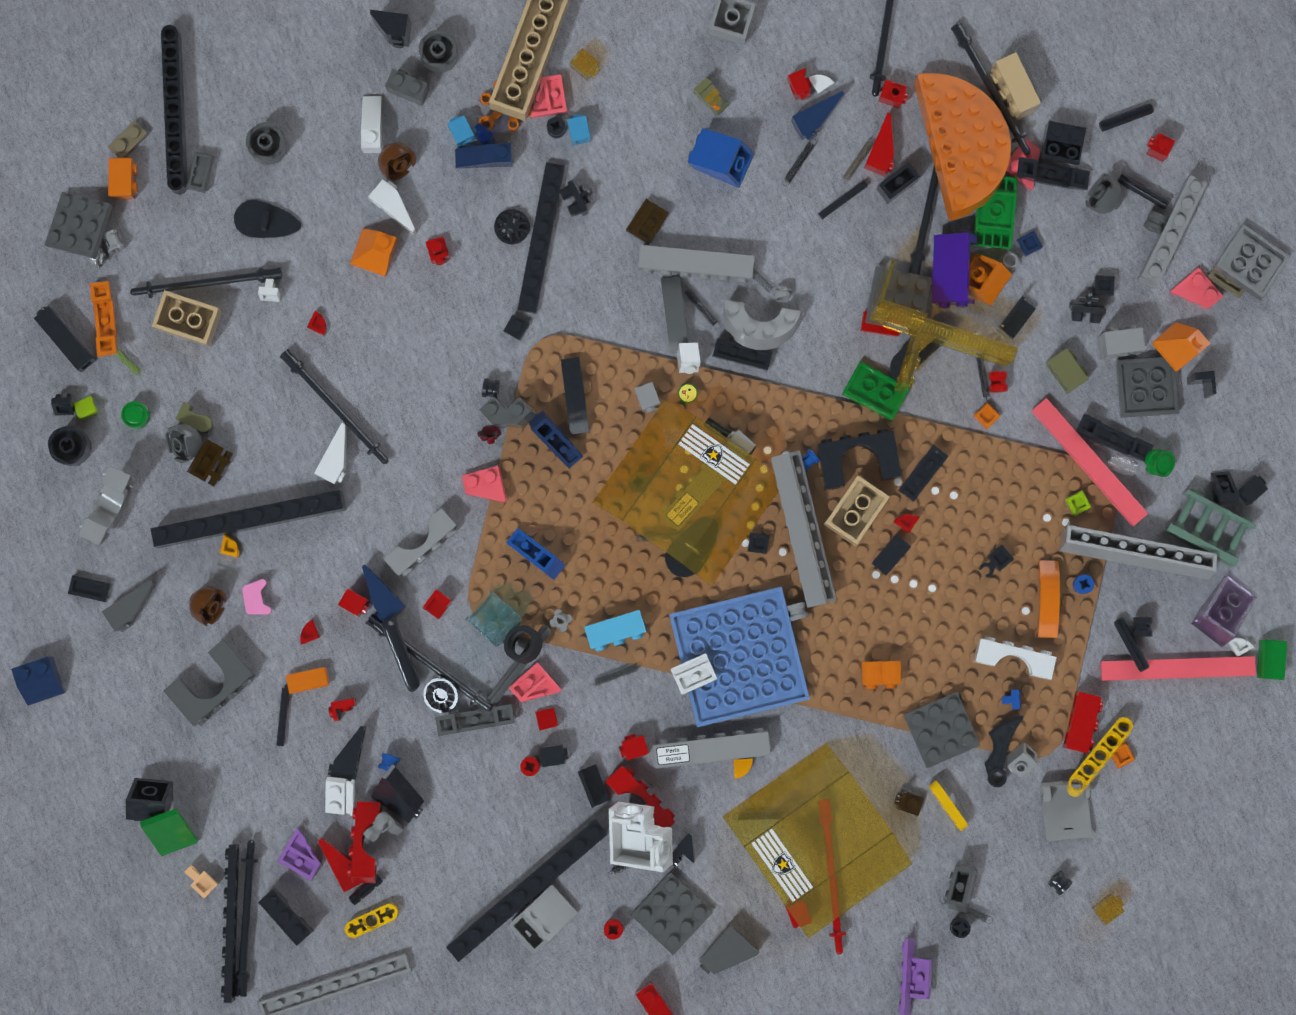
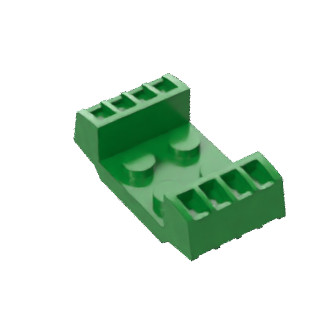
M1003 177L1000 186L985 205L976 209L975 226L972 234L977 236V244L971 245L1011 249L1017 196V178Z

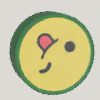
M692 384L682 385L678 391L679 399L684 403L694 402L697 398L696 387Z

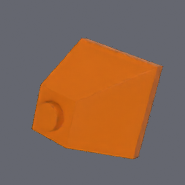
M362 229L350 265L386 277L399 242L398 239L380 231Z
M1177 322L1152 342L1153 346L1175 372L1211 344L1199 329Z

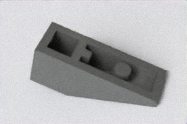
M150 579L102 611L114 631L124 632L131 627L130 623L135 621L156 585L154 580Z

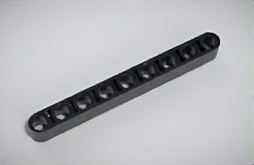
M166 25L161 30L167 185L173 193L180 195L187 190L181 34L175 26ZM170 32H175V36L172 39H167V35ZM176 51L175 56L171 58L168 57V53ZM177 69V73L174 76H169L170 70ZM172 88H178L176 94H169ZM173 106L179 107L176 113H170ZM179 125L178 131L171 132L172 126ZM175 143H179L180 148L172 151V146ZM175 162H181L180 168L176 170L172 168ZM178 180L182 182L179 188H173L174 182Z

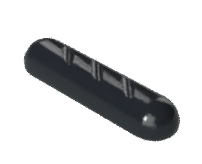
M384 619L382 627L409 692H414L419 688L420 680L399 627L393 619Z

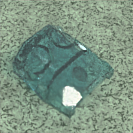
M491 591L486 600L466 620L497 647L504 643L507 633L512 628L520 625L522 618Z

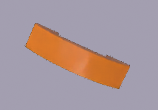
M109 281L91 283L90 293L91 302L94 306L97 356L117 354V328Z
M1039 560L1038 580H1040L1037 637L1057 638L1060 611L1059 561Z

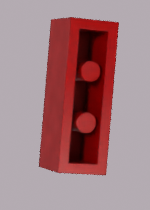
M1076 691L1062 748L1088 754L1089 750H1092L1094 745V739H1092L1093 731H1097L1099 723L1096 720L1097 715L1101 713L1103 707L1102 697Z

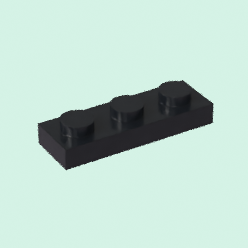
M717 338L712 357L768 371L772 351L755 350L737 342Z
M933 444L898 491L914 502L949 456Z

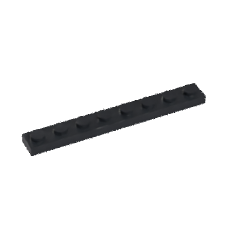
M546 162L517 309L521 312L537 314L565 165Z
M230 844L225 850V860H228V868H225L224 877L227 880V887L224 888V899H227V907H224L223 918L226 919V927H223V938H226V944L222 948V958H225V966H222L221 976L224 978V986H221V998H224V1003L235 1001L234 974H236L240 844Z

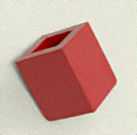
M435 590L422 608L437 619H440L453 601L438 590Z

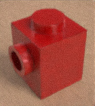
M886 79L878 102L900 109L902 103L906 104L909 93H906L907 86Z
M1158 132L1154 137H1150L1147 143L1149 148L1146 155L1164 162L1169 156L1176 140Z
M635 734L625 736V741H622V746H619L621 757H626V760L649 754L644 735L638 737Z

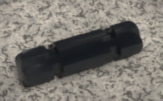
M376 874V883H365L356 893L354 892L349 896V901L353 905L359 903L361 898H365L375 887L383 883L382 878Z

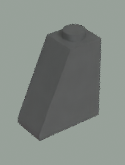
M729 925L699 959V962L702 963L700 967L707 974L712 972L715 975L757 956L760 952Z

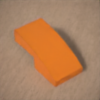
M326 667L286 675L289 694L330 686Z

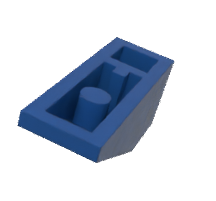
M519 528L516 529L506 542L553 580L556 579L566 566Z

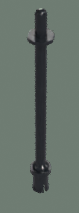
M886 0L875 74H870L869 77L873 80L872 95L874 97L879 95L881 81L886 80V76L882 75L894 0Z
M957 23L951 27V31H953L958 41L959 48L965 49L992 99L1001 111L1014 136L1011 142H1017L1024 155H1029L1031 150L1024 139L1027 133L1019 131L972 48L971 36L967 35L962 23Z
M935 165L932 171L916 249L910 254L911 263L908 273L920 275L922 261H925L923 248L938 184Z
M281 267L271 269L259 268L255 273L152 286L150 281H147L146 287L132 288L130 294L133 296L148 294L149 298H153V293L164 292V290L175 291L253 280L265 283L266 279H282Z
M289 349L285 350L280 355V358L291 368L290 371L293 374H299L369 449L368 455L373 453L381 463L387 464L389 462L388 458L379 449L381 444L379 442L374 444L304 369V363L301 360L299 361Z
M372 614L365 624L377 631L380 637H386L382 621ZM404 640L408 653L440 677H446L451 682L453 681L456 688L471 699V706L477 703L486 711L493 709L490 703L480 697L482 691L479 690L475 693Z
M253 840L247 842L246 858H241L242 862H246L239 970L234 974L236 979L234 996L237 997L239 995L240 997H247L248 979H250V974L246 970L253 865L259 862V859L254 858L255 842Z

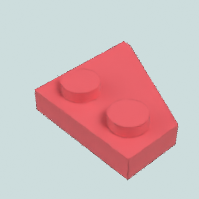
M499 466L462 475L467 495L503 503L508 502Z

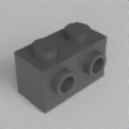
M392 69L385 85L387 92L420 106L423 105L429 91L425 79L419 76L413 78L402 69H398V71Z
M955 866L954 872H951L949 878L950 888L946 891L944 898L949 909L968 912L977 877L973 869Z

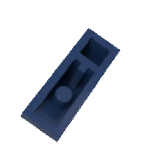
M843 90L792 116L791 121L801 140L806 138L810 140L817 136V132H819L843 99Z
M511 143L486 144L455 149L456 168L513 167Z
M543 410L528 422L531 430L569 469L583 457L564 432Z
M364 564L362 569L374 608L378 611L376 616L381 621L384 619H394L406 606Z

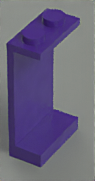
M968 232L934 235L932 303L939 305V308L947 309L950 308V305L965 308L968 307V304H975V300L969 298L970 244H977V236Z

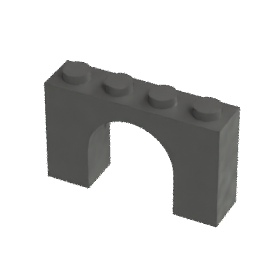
M221 640L208 652L224 673V686L218 695L210 699L200 698L182 678H177L163 690L193 726L198 724L202 726L209 720L207 716L212 712L217 713L224 707L222 703L227 699L231 701L239 694L237 691L242 686L246 688L253 682L252 678L255 674L226 640Z

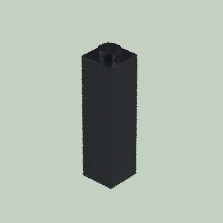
M43 307L36 313L35 321L79 372L82 373L96 361L51 307Z

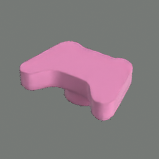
M264 579L245 585L242 589L245 609L250 615H269L272 613V609L263 603L262 590L267 585V581Z

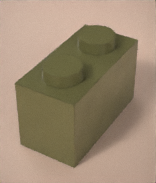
M1067 348L1045 364L1065 393L1069 394L1089 379L1086 369L1078 365L1076 355L1071 350L1068 351Z

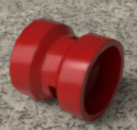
M1007 371L988 373V377L991 380L989 392L1008 391V385L1006 384V379L1008 378Z

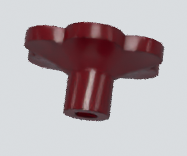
M486 426L477 434L482 441L493 444L502 433L497 426Z

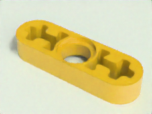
M936 780L929 784V789L958 830L961 832L967 828V822Z
M385 904L350 920L345 925V933L351 938H356L395 920L399 910L395 904ZM387 907H389L390 910L394 909L395 912L392 914L393 917L390 918V916L387 915L382 918L384 922H381V917L377 913V911L380 910V914H383L387 911ZM369 915H374L377 918L375 926L367 924L366 919ZM359 919H362L363 925L367 930H363V927L357 929V934L353 931L350 932L351 924L353 923L354 926L361 924Z

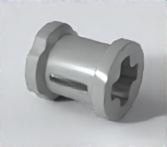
M116 230L104 233L102 238L108 246L109 254L118 253L125 248L124 244L120 243Z

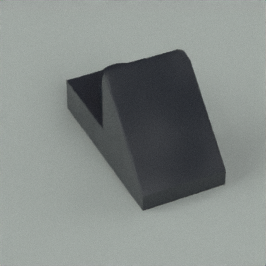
M1230 471L1211 473L1214 502L1229 503L1239 501L1240 495Z
M688 833L673 850V865L671 866L676 867L682 860L680 856L682 854L694 863L691 834Z

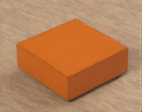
M987 402L973 417L987 430L1000 415Z
M1124 742L1114 754L1112 760L1119 769L1134 761L1135 758L1127 743Z

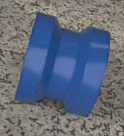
M1086 574L1077 576L1073 580V589L1078 594L1089 593L1094 588V580Z
M382 753V762L379 763L378 768L387 771L392 764L397 766L401 758Z

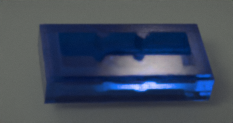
M478 123L474 127L476 139L484 145L495 144L493 133L481 123Z

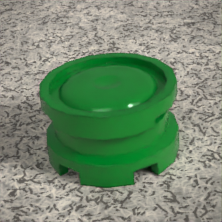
M131 401L123 406L121 418L128 427L141 429L149 423L150 411L142 403Z
M1161 449L1150 450L1145 458L1146 471L1151 475L1167 477L1174 469L1175 459L1173 454Z

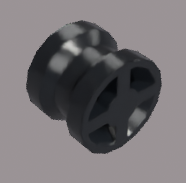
M552 117L548 120L547 132L549 136L555 139L563 137L566 132L563 119Z
M484 378L482 397L492 396L498 398L500 380L490 381Z
M1062 871L1055 874L1048 882L1050 887L1056 889L1058 895L1063 894L1072 884L1070 879L1064 877Z
M957 917L951 921L950 931L958 938H965L969 935L971 926L967 920Z

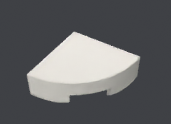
M824 75L809 77L812 87L818 95L834 84L829 77Z
M1230 638L1227 640L1236 657L1254 648L1249 641L1242 638Z

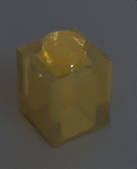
M583 48L570 61V67L587 81L591 77L595 78L600 72V62Z
M1111 894L1091 907L1105 925L1125 912L1122 908L1124 906L1122 900L1118 896L1114 897Z

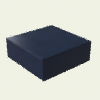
M1034 231L1016 240L1025 257L1043 248Z

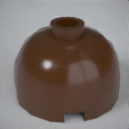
M395 142L382 148L377 162L381 173L387 179L390 178L392 181H396L409 173L407 169L411 165L414 167L417 158L416 154L408 146Z
M210 586L198 589L191 595L189 600L190 614L196 621L205 626H208V623L214 624L224 612L225 608L222 605L223 601H227L226 594L222 590Z

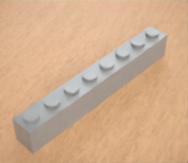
M800 451L771 457L772 468L775 473L781 505L784 510L807 608L837 601Z
M1072 525L1066 526L1060 538L1059 551L1206 580H1209L1216 572L1217 554Z

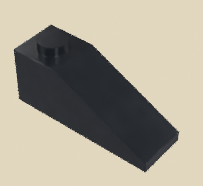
M366 726L359 727L335 758L333 764H330L328 775L344 778L346 781H352V779L356 781Z

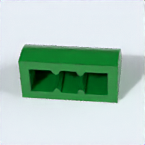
M1259 640L1257 678L1285 680L1287 641Z

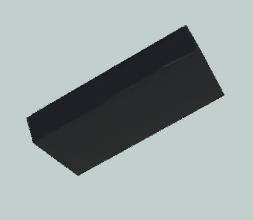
M896 534L871 564L887 576L911 546Z
M72 575L68 594L107 602L111 584Z

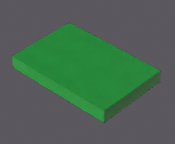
M860 361L842 395L893 421L910 387L901 382L897 384L892 377Z
M177 808L140 822L142 830L161 856L198 843L197 837Z

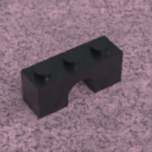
M276 887L258 902L296 946L314 932L303 917L298 916L291 909L287 899Z

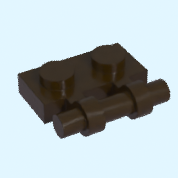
M205 439L187 472L204 482L208 476H211L208 484L214 487L217 481L221 480V474L225 467L229 466L233 453L226 450L225 454L221 456L224 448ZM217 460L220 461L215 471H212Z

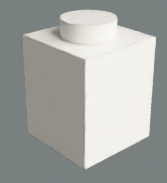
M679 343L677 350L679 373L692 374L699 371L700 355L698 343Z

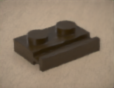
M646 198L626 228V232H629L649 246L667 219L669 212Z

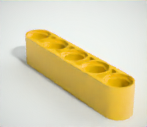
M1125 717L1119 718L1078 767L1067 784L1069 795L1073 797L1082 795L1119 750L1133 729L1130 719ZM1118 726H1125L1128 731L1123 732ZM1107 740H1113L1116 745L1110 746ZM1095 755H1103L1104 760H1098ZM1089 768L1092 770L1093 774L1088 775L1083 771V769ZM1074 782L1078 783L1081 788L1075 789L1071 784Z

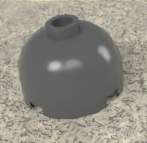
M1108 174L1105 175L1107 178H1099L1088 193V196H1091L1089 202L1087 200L1085 202L1088 208L1101 214L1118 209L1122 204V187L1116 179Z
M178 424L169 427V432L165 433V443L169 453H174L176 456L174 459L179 463H185L194 459L202 446L201 434L189 424Z

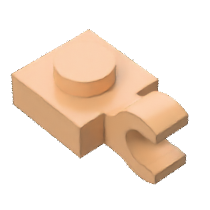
M192 865L184 871L194 880L190 886L203 898L219 884L205 870L200 874Z

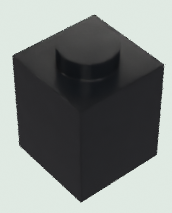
M1250 476L1237 488L1240 495L1239 498L1246 505L1252 504L1268 490L1265 486V480L1260 476Z
M563 744L539 748L542 767L566 764L565 760L569 759L568 750L563 748Z

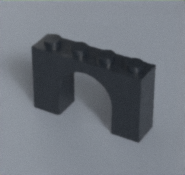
M881 429L877 430V434L872 435L869 432L859 433L858 437L851 438V435L839 437L840 440L832 441V438L820 440L821 444L817 445L825 491L845 487L841 461L844 453L853 447H864L874 453L878 461L881 481L902 477L894 431Z

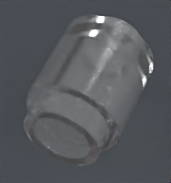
M1116 453L1110 456L1108 466H1110V471L1126 477H1133L1137 470L1138 462H1135L1133 458Z

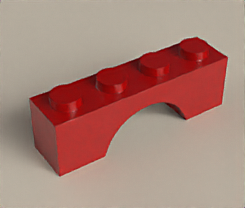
M628 765L626 767L620 766L605 781L618 796L625 793H633L640 796L647 806H653L654 825L665 828L671 827L675 823L673 819L675 815L668 808L664 810L660 806L662 801L655 794L651 796L646 791L649 787L642 780L638 782L633 777L635 773Z
M357 801L356 808H353L352 818L355 819V826L351 827V838H354L353 845L349 847V857H352V863L348 864L347 875L350 876L352 882L376 883L377 862L375 858L369 856L364 851L363 843L366 837L364 832L373 826L377 815L382 812L380 802Z

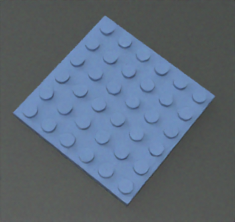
M782 587L669 614L681 664L706 653L717 677V680L688 692L697 727L810 700Z

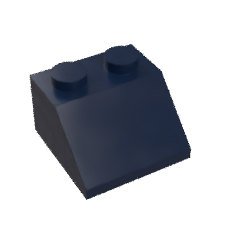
M47 656L11 669L16 686L28 706L65 693L54 657Z

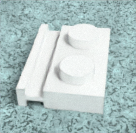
M706 653L670 669L681 695L717 680Z
M327 777L325 813L341 815L348 813L352 816L353 808H355V780L346 781L344 778Z

